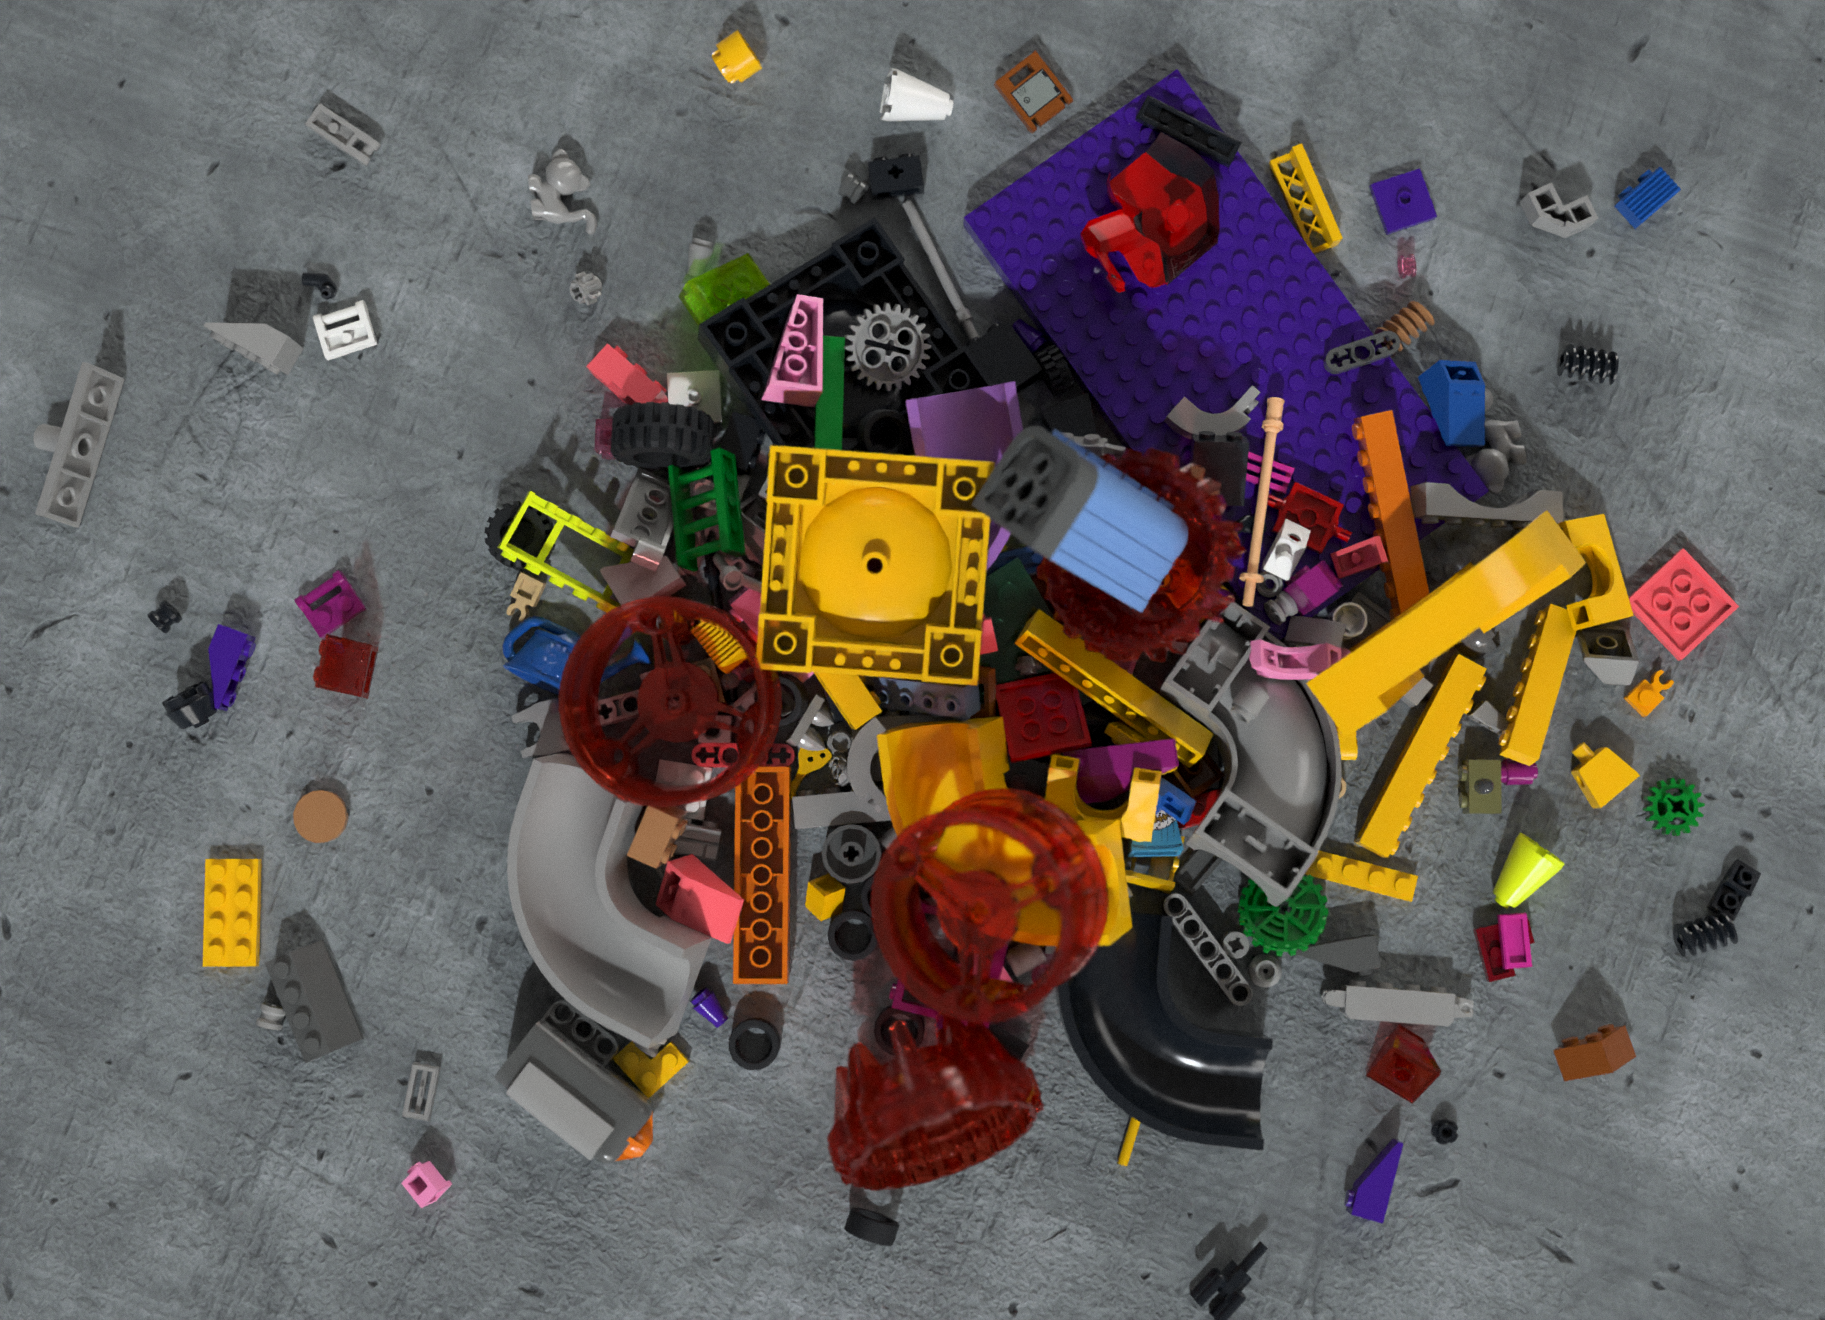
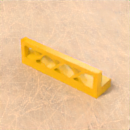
M1303 144L1293 146L1288 154L1270 160L1269 164L1299 235L1315 255L1338 246L1343 237ZM1290 160L1294 168L1292 176L1289 177L1282 174L1278 165ZM1291 184L1302 187L1304 195L1301 201L1291 197L1289 193ZM1302 207L1312 211L1314 215L1312 224L1301 220L1299 213ZM1315 231L1322 234L1325 244L1313 248L1309 239L1311 232Z

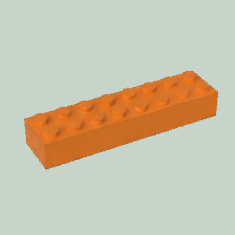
M736 767L734 891L744 899L734 930L733 984L789 983L791 767Z

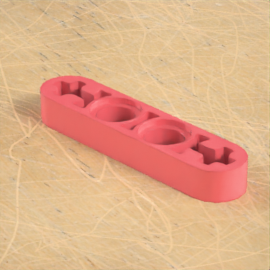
M701 743L693 748L691 754L692 760L696 765L710 768L789 767L794 763L796 757L794 749L788 744ZM715 747H720L718 752L719 764H715L716 758H706V763H702V760L697 758V753L702 752V748H706V752L716 753ZM727 748H734L738 753V758L733 763H727L723 759V752ZM754 748H760L764 752V759L760 763H753L750 760L749 755ZM767 748H773L772 753H781V749L786 748V752L791 753V758H787L786 763H781L779 758H772L773 764H767L769 760Z

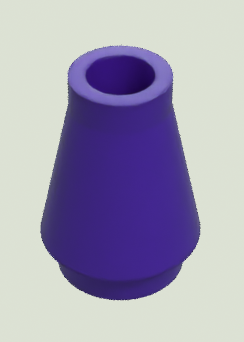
M1018 319L1012 325L1033 356L1048 346L1049 341L1046 339V335L1025 323L1022 319Z
M707 987L700 990L690 1000L694 1005L692 1008L710 1021L716 1028L729 1018L713 990L709 991Z

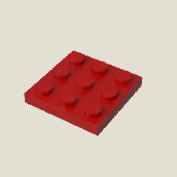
M1052 673L996 685V702L999 715L1003 717L1006 744L1011 763L1091 746V739L1078 689L1058 674Z

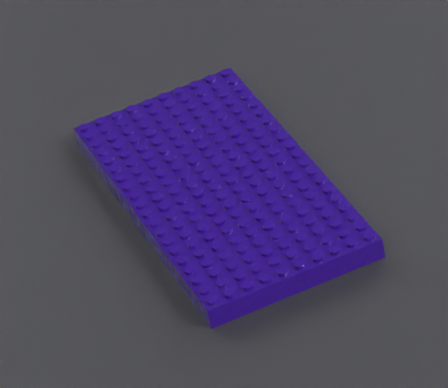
M1175 70L964 217L963 226L1038 330L1046 335V339L1049 341L1048 344L1050 346L1055 344L1058 347L1064 361L1067 363V367L1070 369L1072 377L1084 393L1088 392L1090 402L1122 446L1126 447L1127 453L1151 486L1154 487L1159 483L1171 500L1170 504L1175 506L1172 512L1177 509L1189 525L1188 537L1192 536L1204 559L1222 584L1229 590L1236 603L1270 626L1268 632L1278 640H1281L1286 636L1291 616L1286 617L1285 622L1281 625H1276L1271 621L1264 609V603L1269 600H1275L1276 596L1264 597L1256 588L1253 606L1247 607L1242 605L1245 581L1239 579V575L1247 573L1252 534L1242 532L1231 539L1225 532V528L1244 515L1255 516L1259 485L1246 481L1244 506L1189 504L1187 492L1192 439L1178 434L1164 422L1167 415L1184 396L1200 410L1206 413L1218 414L1231 409L1253 385L1260 391L1256 398L1259 403L1249 414L1245 411L1243 412L1251 420L1239 433L1246 436L1249 442L1248 452L1262 457L1266 432L1261 426L1262 421L1266 417L1267 399L1277 397L1285 401L1281 420L1284 425L1283 430L1276 436L1273 461L1295 469L1288 484L1286 494L1283 495L1270 489L1269 494L1284 500L1295 482L1344 504L1339 515L1338 526L1352 532L1348 542L1332 536L1327 541L1321 554L1305 548L1290 578L1305 566L1312 569L1322 560H1325L1338 577L1330 554L1374 537L1375 523L1374 519L1370 518L1368 512V504H1370L1369 493H1366L1363 487L1365 473L1363 466H1360L1357 458V452L1360 450L1358 440L1354 439L1352 433L1354 418L1390 410L1393 411L1410 500L1411 486L1426 482L1450 484L1459 494L1471 502H1475L1488 493L1489 490L1456 446L1445 445L1432 413L1390 357L1340 374H1331L1325 369L1323 361L1330 350L1372 336L1373 333L1238 151L1229 168L1196 152L1214 170L1219 195L1220 231L1218 243L1171 283L1160 287H1149L1145 283L1139 282L1120 251L1109 252V259L1125 282V291L1117 292L1107 280L1108 273L1102 264L1085 250L1081 239V232L1089 220L1119 210L1110 202L1107 194L1106 183L1109 172L1111 174V181L1144 154L1160 134L1135 121L1146 97L1149 95L1223 132L1180 72ZM1381 344L1374 347L1375 355H1377L1376 351L1382 348ZM1357 346L1354 352L1357 358L1361 360L1368 358L1369 351L1366 347ZM1347 354L1342 358H1337L1334 355L1330 363L1340 367L1342 361L1349 359V355ZM1248 460V463L1259 467L1262 466V464ZM1272 468V472L1281 474L1283 476L1286 475V473ZM1247 469V474L1260 478L1259 473ZM1273 478L1270 480V482L1282 486L1283 482ZM1267 505L1265 522L1267 529L1263 533L1258 568L1259 575L1266 571L1263 569V561L1278 535L1271 532L1277 520L1278 510ZM1414 519L1418 540L1420 541L1445 523V520H1439V523L1424 524L1422 519ZM1377 565L1373 569L1339 579L1343 586L1331 597L1302 617H1313L1378 571L1380 566ZM1267 579L1265 582L1266 586L1273 588L1274 581ZM1283 579V588H1282V590H1284L1286 587H1288V586L1285 584V581H1287V580H1285V579Z

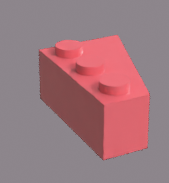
M607 343L586 366L590 373L626 405H633V403L668 402V398L665 395L667 390L658 381L655 380L653 382L646 376L648 373L637 363L631 364L627 360L628 355L618 346L612 348Z

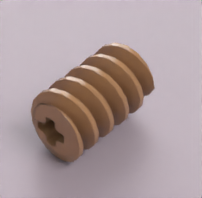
M1410 301L1407 304V308L1403 307L1400 309L1399 314H1394L1391 317V321H1385L1383 327H1378L1375 330V334L1392 331L1398 335L1400 342L1402 341L1409 345L1411 344L1409 335L1417 339L1419 337L1417 329L1426 332L1427 326L1425 322L1433 326L1434 319L1423 305L1416 301ZM1384 338L1381 345L1390 350L1393 343L1392 341L1387 342L1386 338ZM1401 343L1399 349L1397 350L1399 352L1403 350Z

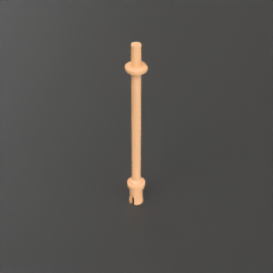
M1277 397L1267 399L1266 417L1262 421L1261 427L1266 432L1248 567L1247 573L1239 575V579L1245 581L1242 605L1252 607L1254 604L1256 583L1264 581V577L1258 574L1276 436L1283 430L1284 425L1281 420L1285 401Z

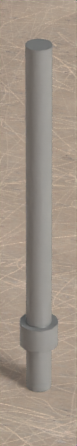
M912 200L905 202L903 207L956 313L954 317L958 325H962L969 341L974 337H979L971 321L973 317L969 309H965Z

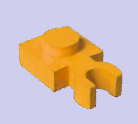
M1663 670L1654 672L1650 678V683L1646 679L1641 680L1624 697L1642 717H1646L1664 699L1659 692L1669 689L1674 683L1672 679L1665 682L1664 685L1660 683L1659 677L1664 673Z

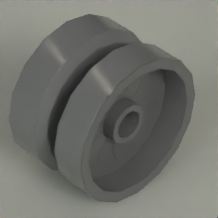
M853 824L840 826L831 832L825 840L822 850L824 867L830 875L840 882L851 884L865 881L872 876L879 867L882 856L880 842L874 833L863 826ZM849 849H855L858 853L857 857L850 859L847 855Z

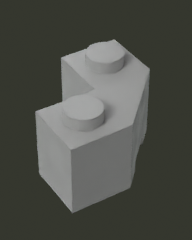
M1552 182L1529 192L1519 202L1531 226L1564 238L1589 228L1599 219L1587 195L1563 206Z

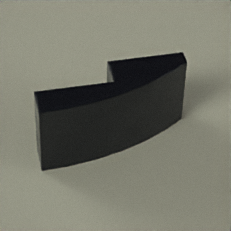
M1739 859L1735 860L1714 892L1707 908L1714 913L1723 912L1734 921L1745 898L1751 896L1761 873Z

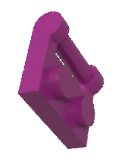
M339 569L332 573L333 577L305 596L300 595L294 599L320 638H325L367 609ZM338 585L342 588V592L317 609L313 610L310 604Z

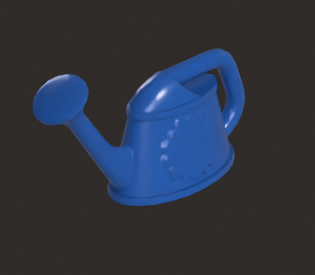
M539 616L528 617L507 634L502 645L503 654L508 661L503 665L505 669L541 689L575 702H579V695L587 692L631 664L640 662L648 665L651 664L647 651L641 642L635 639L633 649L627 656L599 671L586 672L585 666L590 654L584 639L578 633ZM540 627L551 632L548 633L536 629L534 635L515 654L513 650L514 642L530 628Z

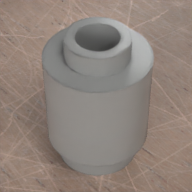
M1247 682L1231 703V714L1243 723H1248L1250 719L1254 720L1269 700L1266 687L1259 682Z

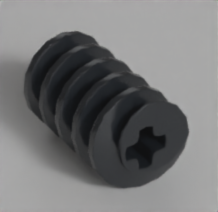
M1569 344L1559 359L1557 375L1561 376L1566 369L1568 378H1571L1574 372L1577 371L1579 380H1582L1585 373H1588L1589 382H1592L1595 376L1598 375L1600 384L1604 382L1606 377H1609V385H1612L1618 373V355L1614 351L1607 354V351L1603 349L1597 352L1592 347L1586 350L1584 346H1579L1576 349L1574 344Z
M1718 912L1715 916L1707 915L1704 919L1696 918L1694 922L1686 921L1684 925L1676 924L1673 928L1675 945L1683 957L1686 955V949H1688L1692 956L1696 955L1697 946L1702 953H1705L1707 951L1706 944H1709L1711 949L1715 950L1717 949V941H1719L1722 947H1726L1728 945L1727 938L1733 944L1738 943L1734 923L1723 912Z

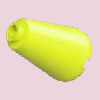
M1520 832L1515 838L1494 887L1493 893L1496 895L1494 900L1506 909L1509 906L1516 908L1557 874L1565 863L1553 853L1538 845L1536 841Z

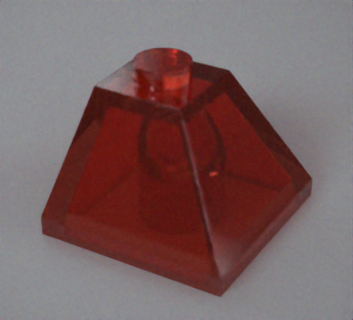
M1399 1024L1384 1041L1366 1076L1413 1104L1441 1075V1069L1423 1038Z

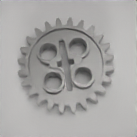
M884 303L883 310L875 304L873 306L874 313L864 309L865 318L855 316L859 324L857 326H848L854 332L853 335H845V338L851 341L850 345L844 346V349L851 351V354L845 357V360L854 361V364L849 369L851 371L859 370L856 376L859 380L866 376L865 385L870 386L875 381L874 387L877 390L884 384L885 390L890 391L893 383L897 389H901V381L911 385L909 378L911 375L916 378L920 377L916 371L917 368L926 369L925 365L921 363L922 359H930V356L924 354V350L931 348V345L925 344L923 341L930 335L921 333V330L926 325L924 323L916 324L919 318L916 314L909 318V308H905L900 313L901 308L899 304H895L892 311L889 303ZM880 323L884 328V332L881 337L875 338L872 334V328L875 324ZM906 330L909 334V339L905 344L901 345L898 342V334L900 331ZM868 339L884 344L889 342L892 346L908 349L910 353L906 355L891 350L886 352L885 349L866 345L865 340ZM870 350H875L877 353V360L873 364H868L865 359L867 352ZM900 356L903 361L902 367L894 371L891 367V361L894 357Z

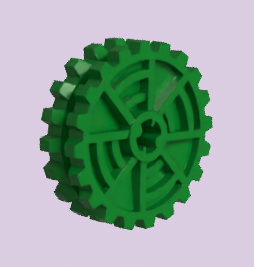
M1309 874L1305 877L1303 875L1289 898L1277 907L1267 901V895L1251 878L1248 880L1247 888L1244 887L1241 892L1242 895L1238 905L1240 918L1238 921L1245 928L1243 934L1246 937L1251 936L1253 938L1252 945L1255 947L1261 945L1263 946V952L1268 954L1273 950L1276 956L1282 957L1283 952H1288L1290 956L1296 955V950L1298 949L1305 952L1308 950L1310 943L1315 944L1318 941L1319 935L1323 933L1328 909L1325 908L1327 897L1321 896L1320 893L1323 888L1320 884H1313V876ZM1281 907H1284V908L1287 909V910L1285 911V914H1280V913H1279V910L1281 909Z

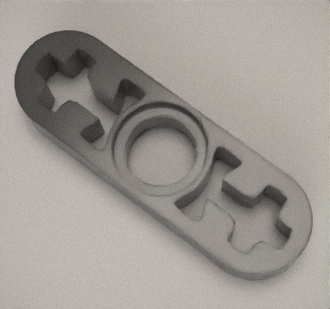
M1384 331L1342 345L1327 353L1323 361L1324 367L1331 374H1340L1392 356L1399 349L1400 339L1396 333ZM1384 338H1386L1387 342L1392 341L1393 345L1390 347V350L1387 347H1382L1376 351L1377 355H1375L1374 347L1380 345ZM1357 346H1364L1368 349L1369 356L1367 359L1361 360L1356 357L1354 351ZM1334 355L1337 358L1349 355V359L1342 361L1340 367L1330 363Z

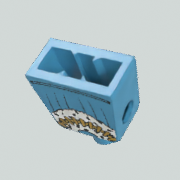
M1163 810L1155 815L1151 842H1136L1129 839L1128 857L1179 856L1183 851L1177 820Z

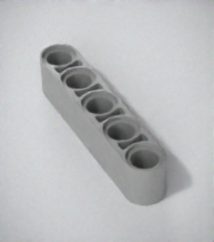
M1178 893L1165 895L1161 901V908L1164 914L1173 917L1172 925L1227 1000L1238 1006L1248 1004L1253 996L1251 987L1186 898ZM1176 897L1181 902V908L1178 912L1172 913L1168 909V901ZM1192 919L1196 922L1197 929L1193 934L1188 935L1184 931V924L1187 920ZM1206 941H1209L1213 946V951L1209 956H1203L1200 953V946ZM1225 963L1229 968V973L1226 977L1219 978L1216 974V968L1218 965ZM1236 986H1242L1245 990V995L1240 1000H1235L1232 996V991Z

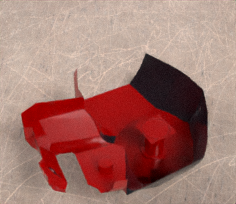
M1161 132L1144 154L1111 181V174L1109 172L1106 183L1107 194L1110 202L1119 210L1089 220L1081 232V239L1085 250L1102 264L1108 273L1107 280L1115 291H1125V282L1108 257L1109 252L1120 251L1139 282L1145 283L1149 287L1168 285L1218 243L1220 231L1219 195L1214 170L1196 152Z

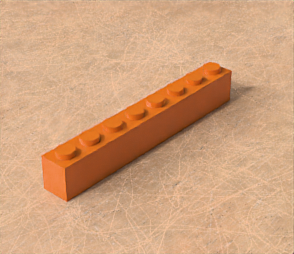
M1390 410L1354 418L1352 433L1354 439L1358 440L1360 450L1357 452V458L1360 466H1363L1365 473L1363 487L1365 492L1369 493L1370 504H1368V512L1370 518L1374 519L1376 528L1373 536H1380L1388 562L1382 563L1379 566L1381 571L1385 572L1386 583H1384V591L1386 597L1390 598L1392 609H1390L1389 615L1390 619L1393 620L1427 596L1429 589L1393 411Z

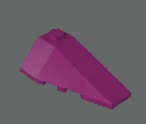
M1175 739L1063 752V756L1080 759L1076 787L1080 798L1085 803L1109 801L1131 790L1134 767L1161 771L1164 774L1179 766Z

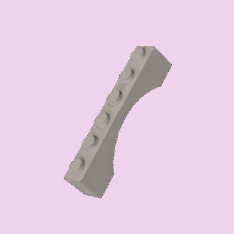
M1426 482L1411 486V505L1414 519H1422L1424 524L1439 523V520H1445V525H1460L1464 521L1468 522V526H1484V523H1491L1492 528L1507 527V524H1513V529H1523L1547 510L1556 523L1563 522V496L1561 491L1538 490L1523 494L1515 502L1504 508H1490L1469 501L1450 484Z

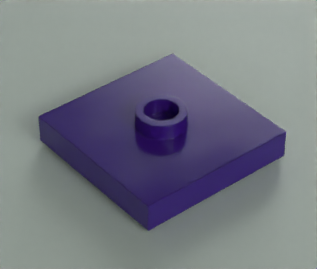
M1420 168L1369 186L1386 235L1434 220L1437 217Z

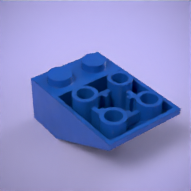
M1439 360L1418 376V379L1431 408L1432 416L1435 418L1440 430L1441 438L1446 446H1484L1485 383L1476 362Z

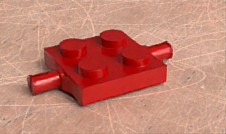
M1297 482L1293 484L1288 496L1284 500L1271 494L1268 495L1267 505L1278 510L1277 520L1271 532L1278 534L1285 519L1299 524L1310 530L1306 548L1318 554L1322 553L1327 541L1332 536L1346 542L1349 541L1352 532L1338 526L1339 515L1344 504ZM1289 535L1294 541H1299L1296 537Z

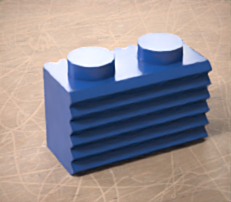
M1658 167L1654 172L1648 169L1637 179L1640 183L1634 189L1628 186L1617 196L1620 201L1614 207L1634 229L1681 190L1677 183L1666 174V171H1663L1662 167Z

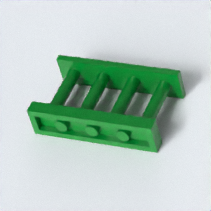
M721 448L711 450V464L688 472L674 465L668 466V483L671 492L676 544L675 556L679 567L693 572L698 571V557L719 550L734 557L746 555L735 454ZM713 475L714 488L691 497L689 483ZM716 500V514L693 522V507ZM718 525L719 539L696 547L694 533Z

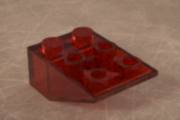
M326 634L325 640L323 639L319 646L320 664L316 666L313 674V681L316 682L315 687L339 694L368 699L379 647Z

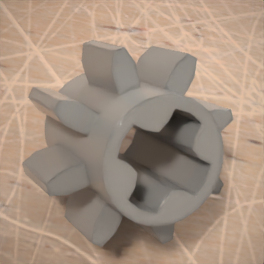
M585 271L574 275L575 280L570 281V294L572 298L579 302V304L586 302L587 306L598 302L597 297L602 295L600 279L593 275V273L586 274Z

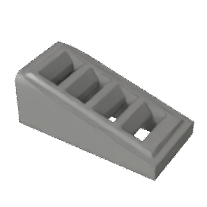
M1489 701L1479 702L1466 715L1469 719L1501 736L1503 730L1507 729L1509 722Z

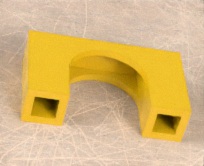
M1600 514L1557 523L1587 562L1592 575V592L1588 599L1566 605L1573 631L1634 616L1605 515Z
M1052 754L1042 822L1062 825L1067 821L1119 819L1121 837L1129 838L1136 842H1151L1161 771L1134 767L1128 800L1116 809L1098 810L1088 806L1077 792L1076 783L1080 759Z

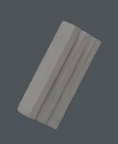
M418 1062L412 1063L402 1117L430 1121L441 1069L440 1066H430L429 1064H420ZM423 1070L415 1112H410L418 1071ZM429 1072H432L424 1114H421Z

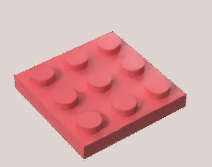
M1684 548L1680 549L1628 597L1633 614L1678 661L1684 659L1739 607Z

